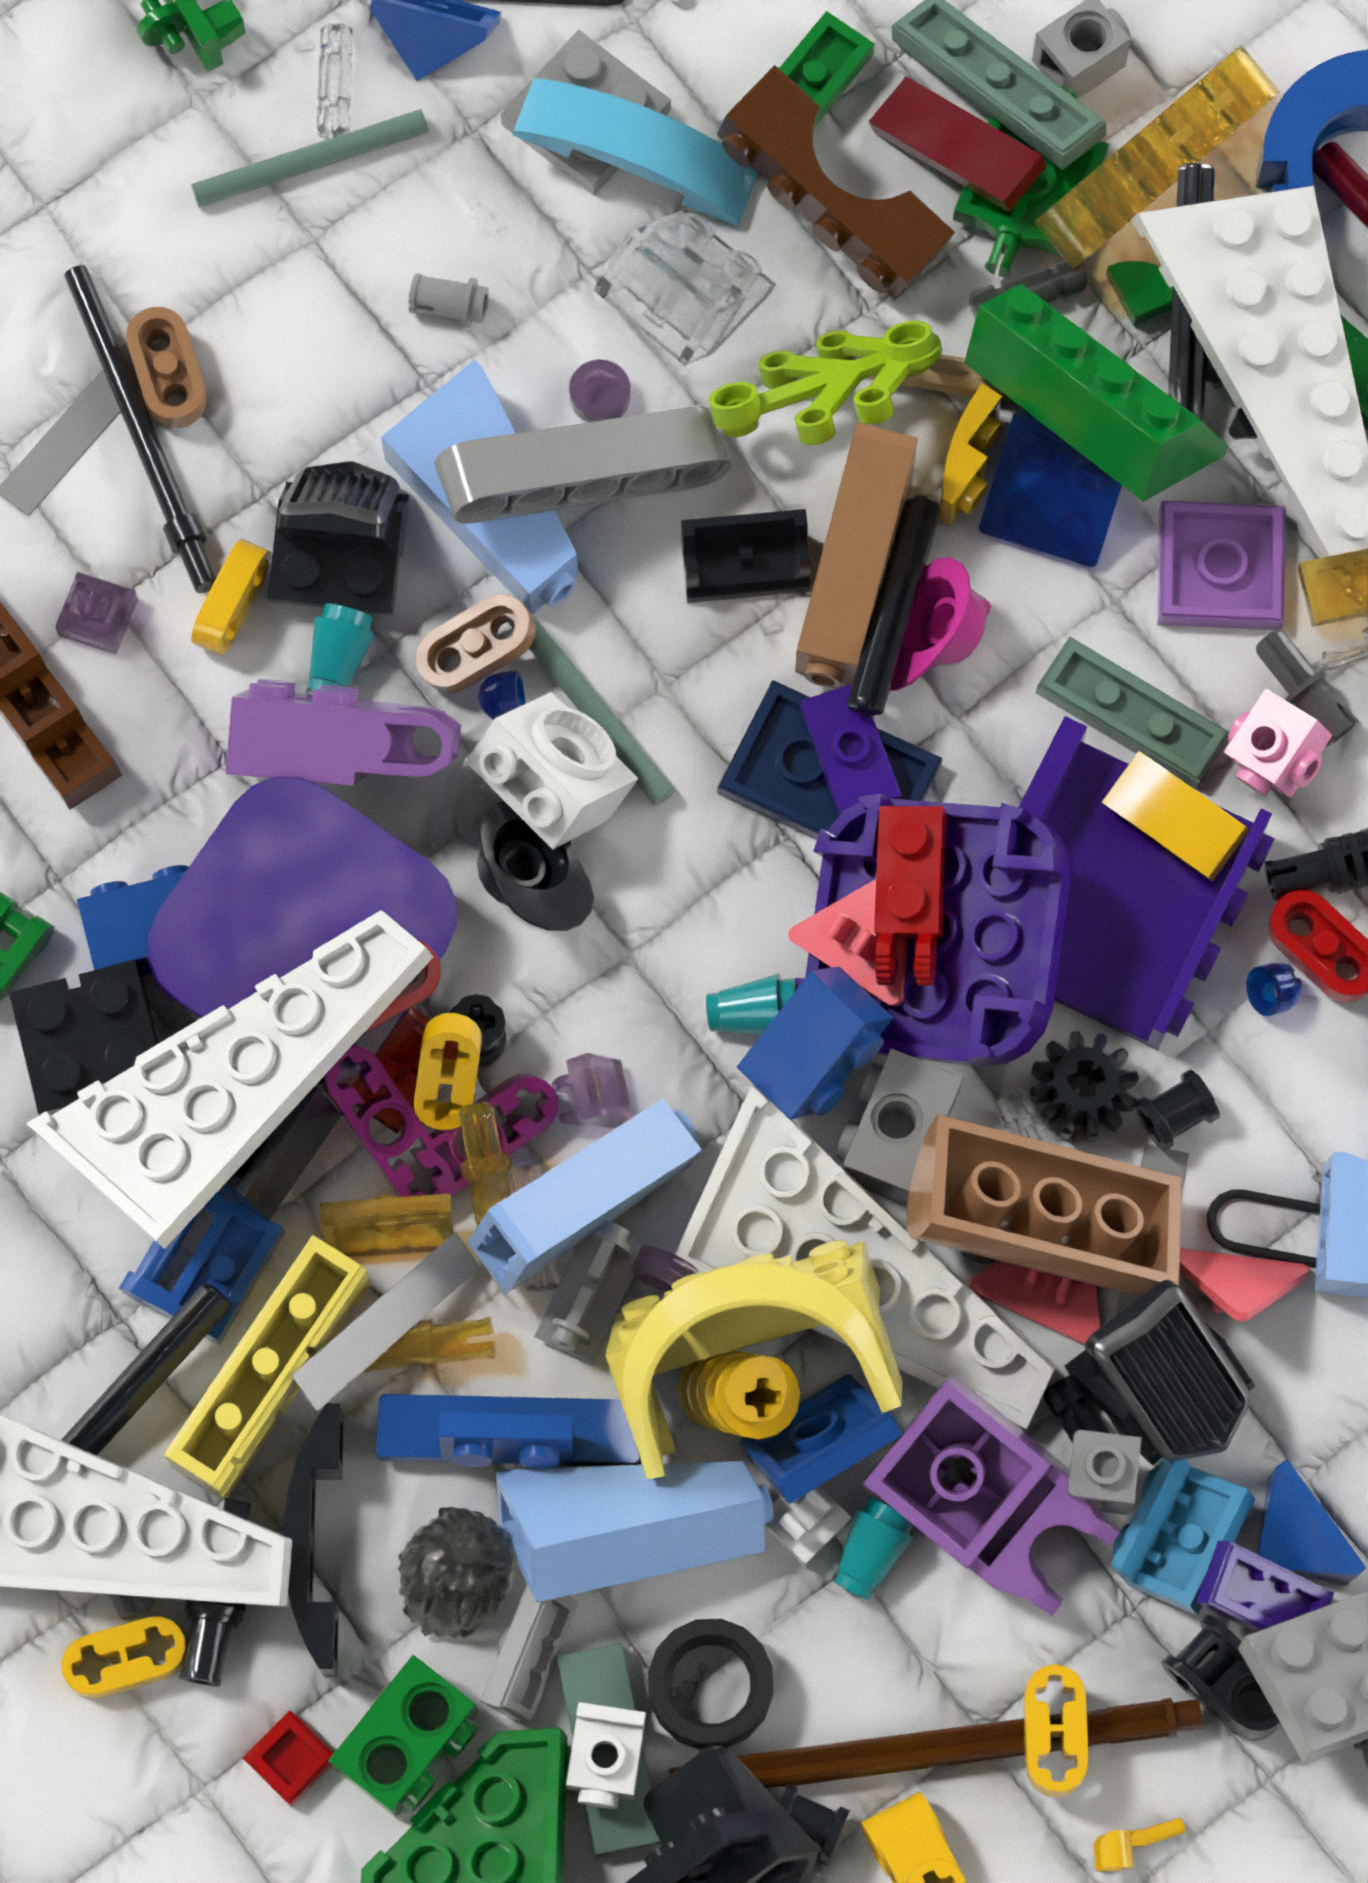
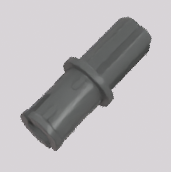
M1277 629L1272 631L1257 644V655L1289 694L1285 701L1290 704L1294 703L1297 708L1317 719L1333 735L1326 746H1330L1359 723L1356 716L1342 703L1325 680L1328 675L1324 669L1316 672L1283 630Z

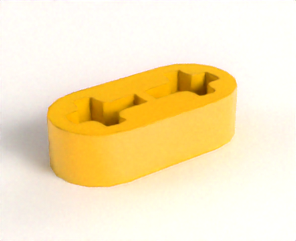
M242 538L236 542L196 618L191 635V642L220 656L228 651L267 576L272 558L270 550Z
M444 1013L434 1017L427 1023L423 1034L414 1096V1111L421 1122L428 1127L438 1130H452L462 1126L469 1119L472 1112L482 1035L481 1030L473 1020L458 1013ZM445 1041L458 1042L456 1060L443 1058ZM439 1084L452 1085L450 1102L437 1101Z
M161 1616L143 1618L91 1633L74 1640L65 1650L61 1660L62 1675L66 1683L79 1695L90 1699L103 1698L165 1680L177 1674L184 1665L188 1641L180 1627L172 1620ZM154 1631H159L165 1640H175V1647L166 1651V1663L156 1666L150 1656L130 1660L129 1652L148 1646V1634ZM94 1649L101 1659L120 1655L122 1663L102 1669V1681L97 1684H92L85 1675L76 1676L75 1668L85 1664L84 1653Z
M1053 1664L1044 1666L1033 1673L1025 1688L1023 1699L1025 1768L1028 1780L1035 1790L1045 1796L1059 1798L1068 1796L1077 1790L1087 1773L1086 1692L1080 1677L1066 1666ZM1049 1681L1059 1682L1061 1692L1072 1694L1073 1701L1065 1702L1063 1705L1060 1725H1050L1048 1703L1037 1701L1035 1694L1045 1693ZM1050 1737H1061L1063 1758L1068 1761H1074L1076 1768L1066 1770L1064 1779L1061 1782L1052 1781L1050 1770L1039 1769L1038 1761L1048 1758L1051 1749Z

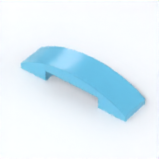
M533 79L512 133L515 137L569 158L572 149L684 194L682 205L738 227L758 175L751 166L744 168L733 161L725 152L721 143L673 118L607 93L559 81Z

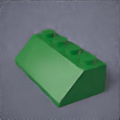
M1019 284L979 305L964 363L1144 502L1226 455L1228 445L1203 421L1023 284Z

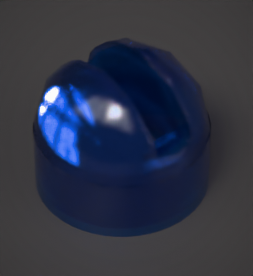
M519 670L498 672L490 675L480 685L478 701L485 714L494 720L496 717L526 704L523 679Z
M1272 962L1257 966L1249 972L1246 979V992L1250 1004L1259 1014L1263 1016L1276 1015L1288 1011L1298 1003L1302 994L1303 984L1300 978L1295 977V970L1289 964ZM1275 989H1276V992H1277V997H1276L1275 994L1273 993V990H1275Z

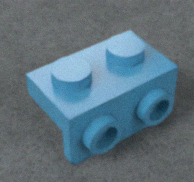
M1163 1458L1159 1466L1151 1469L1144 1481L1142 1501L1131 1523L1123 1526L1120 1534L1115 1539L1111 1567L1129 1587L1198 1615L1202 1605L1196 1603L1216 1544L1218 1540L1234 1543L1256 1498L1244 1487L1191 1467L1185 1459L1170 1461Z

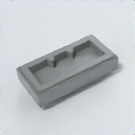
M526 1585L511 1625L505 1629L500 1638L498 1657L480 1700L482 1703L509 1719L527 1725L532 1722L577 1609L578 1601L569 1595L536 1603L528 1585Z

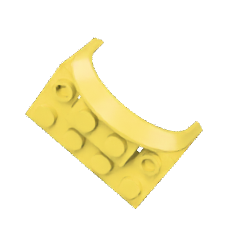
M845 1240L828 1242L811 1250L809 1258L793 1262L791 1255L774 1259L772 1254L756 1255L736 1265L683 1277L671 1285L672 1290L666 1291L664 1298L661 1300L657 1295H650L635 1299L622 1307V1313L615 1315L605 1356L635 1440L646 1479L665 1476L662 1462L663 1455L676 1452L653 1383L654 1375L822 1325L831 1328L848 1344L859 1360L881 1412L885 1413L901 1406L903 1381L879 1312L880 1287L865 1242L848 1246Z

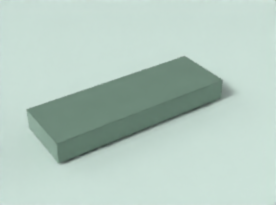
M1072 637L1068 638L1036 688V694L1132 752L1137 754L1140 751L1194 789L1198 788L1228 741L1229 731Z
M622 1643L557 1656L572 1738L574 1737L578 1702L635 1711ZM609 1744L597 1746L592 1753V1761L600 1768H609L618 1759L617 1750ZM643 1746L641 1748L634 1800L619 1798L618 1809L586 1805L596 1857L661 1843L644 1808V1798L651 1790Z

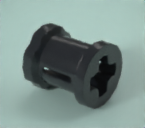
M474 994L463 997L458 1005L453 1007L449 1013L467 1016L474 1022H484L485 1030L478 1067L490 1065L498 1060L505 1050L507 1036L504 1012L488 996ZM450 1041L451 1050L457 1057L458 1042Z
M1192 1069L1180 1075V1083L1150 1100L1144 1096L1137 1100L1135 1109L1143 1127L1153 1142L1163 1151L1174 1145L1173 1138L1198 1123L1206 1121L1211 1124L1220 1118V1112L1213 1095L1201 1077Z
M788 1783L779 1804L782 1805L814 1842H818L822 1851L818 1853L817 1862L827 1866L850 1810L842 1806L836 1811L798 1795V1787Z

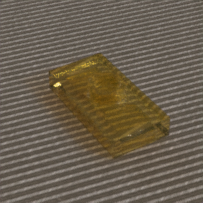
M1368 548L1300 562L1297 569L1312 627L1368 616Z
M450 1193L406 1197L382 1195L374 1199L320 1203L323 1241L349 1258L433 1252L455 1232Z

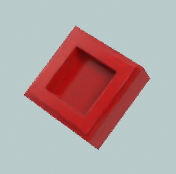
M289 1710L243 1759L292 1807L331 1767L328 1760L334 1753Z

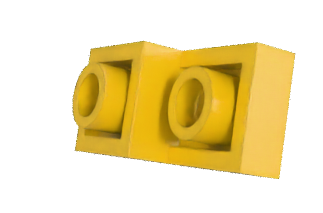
M981 383L971 398L958 423L946 458L940 497L941 514L939 521L950 527L961 511L968 515L971 514L981 502L989 487V483L984 480L988 459L984 453L995 442L1004 423L999 420L1002 396Z
M1138 751L1102 801L1110 810L1151 837L1166 850L1212 882L1250 831L1237 819L1140 751Z

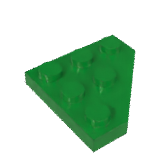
M561 1727L496 1732L477 1751L480 1757L453 1785L447 1781L410 1819L413 1825L386 1853L380 1850L361 1869L360 1883H563L568 1736Z

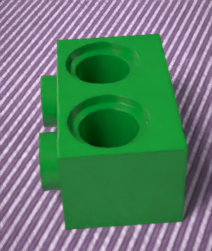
M412 1654L328 1762L337 1772L393 1817H396L404 1806L411 1812H414L437 1783V1779L430 1775L435 1766L446 1753L454 1759L458 1757L477 1733L479 1726L472 1720L479 1711L473 1701ZM426 1697L440 1698L449 1706L446 1722L440 1728L432 1731L421 1730L412 1723V1711L415 1705ZM384 1750L399 1751L406 1757L407 1761L404 1775L392 1784L377 1783L370 1776V1764L373 1758Z

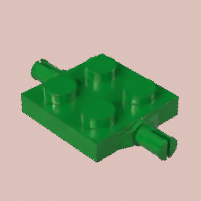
M1068 87L1066 92L1077 99V93ZM990 116L989 125L1038 152L993 116ZM1099 141L1064 170L1042 155L1047 167L1010 212L963 186L954 209L953 220L986 231L996 238L989 259L985 264V269L995 275L1001 256L1004 254L998 276H1009L1019 246L1034 247L1063 258L1069 257L1107 157L1109 143Z

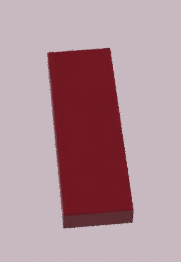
M905 76L868 121L872 130L877 135L1007 212L1012 210L1047 167L1042 155L907 76Z

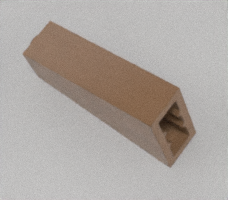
M856 423L796 650L795 672L805 674V678L816 685L827 688H839L841 684H853L903 508L911 490L917 437Z

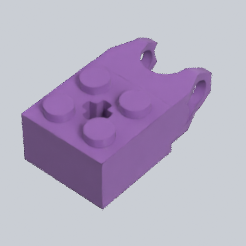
M258 679L257 683L249 684V689L233 696L231 699L226 774L263 778L301 777L310 782L354 786L366 777L367 773L413 777L429 776L450 765L452 760L459 757L462 725L445 711L434 707L358 699L359 688L349 686L321 685L320 689H313V695L295 693V682ZM417 727H428L438 733L442 742L439 756L426 757L417 752L412 738Z
M952 1372L904 1429L903 1435L895 1440L863 1482L865 1486L965 1568L969 1567L993 1588L1029 1599L1052 1616L1062 1605L1061 1601L1063 1599L1047 1584L1043 1573L1034 1563L1031 1546L1035 1537L1046 1528L1064 1525L1072 1526L1083 1533L1095 1535L1110 1546L1120 1534V1529L1097 1509L1093 1500L1077 1499L1068 1495L1070 1469ZM948 1456L954 1459L965 1456L973 1462L970 1470L977 1474V1477L970 1481L962 1476L954 1483L944 1475L949 1465L942 1460Z

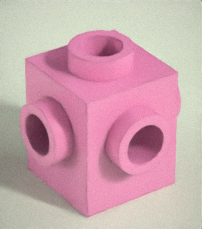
M1265 689L1251 712H1244L1233 724L1228 735V742L1230 744L1224 753L1240 767L1235 777L1263 796H1267L1273 787L1291 799L1298 787L1303 788L1307 786L1317 774L1322 763V756L1320 754L1333 735L1317 719Z

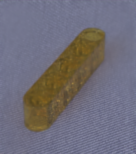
M1240 45L1034 222L1035 225L1074 270L1129 223L1137 213L1144 210L1178 180V169L1180 166L1202 160L1274 98L1280 90L1246 49Z

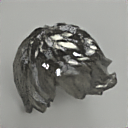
M453 1506L440 1507L438 1517L430 1519L428 1524L421 1526L412 1536L411 1540L407 1542L404 1550L398 1556L401 1562L398 1568L401 1574L399 1594L404 1596L403 1603L405 1604L402 1611L410 1618L412 1623L421 1625L422 1629L420 1631L424 1636L434 1633L439 1638L446 1635L453 1638L458 1636L466 1638L485 1621L486 1617L497 1614L499 1603L505 1599V1592L509 1588V1575L512 1571L511 1565L514 1559L509 1552L510 1540L506 1537L504 1529L497 1525L491 1517H486L479 1511L455 1508Z

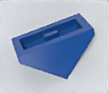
M371 0L370 5L371 12L416 81H419L485 41L500 23L501 11L460 0Z
M1286 1459L1277 1465L1268 1478L1257 1555L1302 1577L1348 1585L1366 1569V1566L1289 1460Z

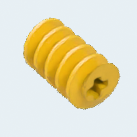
M735 1350L685 1365L680 1374L677 1390L681 1407L693 1422L706 1429L753 1439L775 1436L789 1426L797 1413L801 1396L798 1379L786 1363L776 1357Z

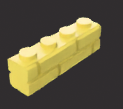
M313 1235L311 1236L164 1453L166 1460H168L172 1468L219 1499L225 1501V1498L229 1497L278 1424L275 1419L276 1415H284L301 1390L291 1375L338 1335L350 1317L348 1308L356 1307L370 1287L371 1281L367 1269Z

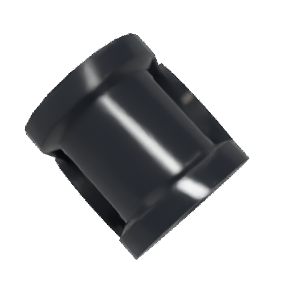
M1206 1615L1200 1621L1202 1630L1176 1657L1168 1655L1161 1662L1162 1667L1181 1689L1193 1699H1198L1199 1703L1210 1710L1232 1733L1244 1740L1257 1741L1266 1739L1276 1731L1280 1724L1274 1711L1272 1717L1266 1721H1250L1242 1715L1237 1703L1238 1696L1246 1691L1253 1690L1263 1693L1238 1649L1242 1642L1224 1624L1211 1615ZM1211 1651H1215L1201 1668H1196Z

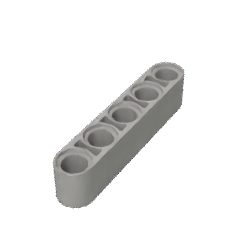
M704 406L686 407L469 440L455 444L442 451L435 458L434 463L454 519L463 524L696 488L718 480L731 468L730 460L718 429L714 424L711 411Z

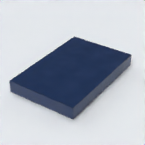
M772 680L718 785L717 794L817 840L820 829L822 828L827 831L839 815L800 710V700L810 697ZM877 728L901 792V799L924 801L942 765L943 758Z

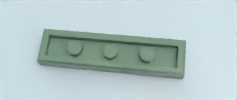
M924 0L892 25V40L1062 170L1106 136V121L945 0Z

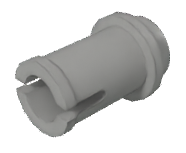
M416 273L409 292V312L461 320L463 327L469 328L472 322L483 323L488 307L489 288L479 286L478 280L475 278H470L467 283L427 277Z

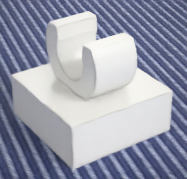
M819 1486L791 1504L782 1496L777 1498L772 1503L773 1521L772 1523L765 1524V1528L805 1568L851 1523L852 1517Z

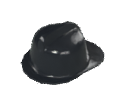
M504 800L494 804L483 817L479 831L481 848L477 859L479 879L486 892L497 902L510 907L515 914L527 923L547 931H568L582 925L592 912L594 895L589 878L573 848L571 840L552 849Z

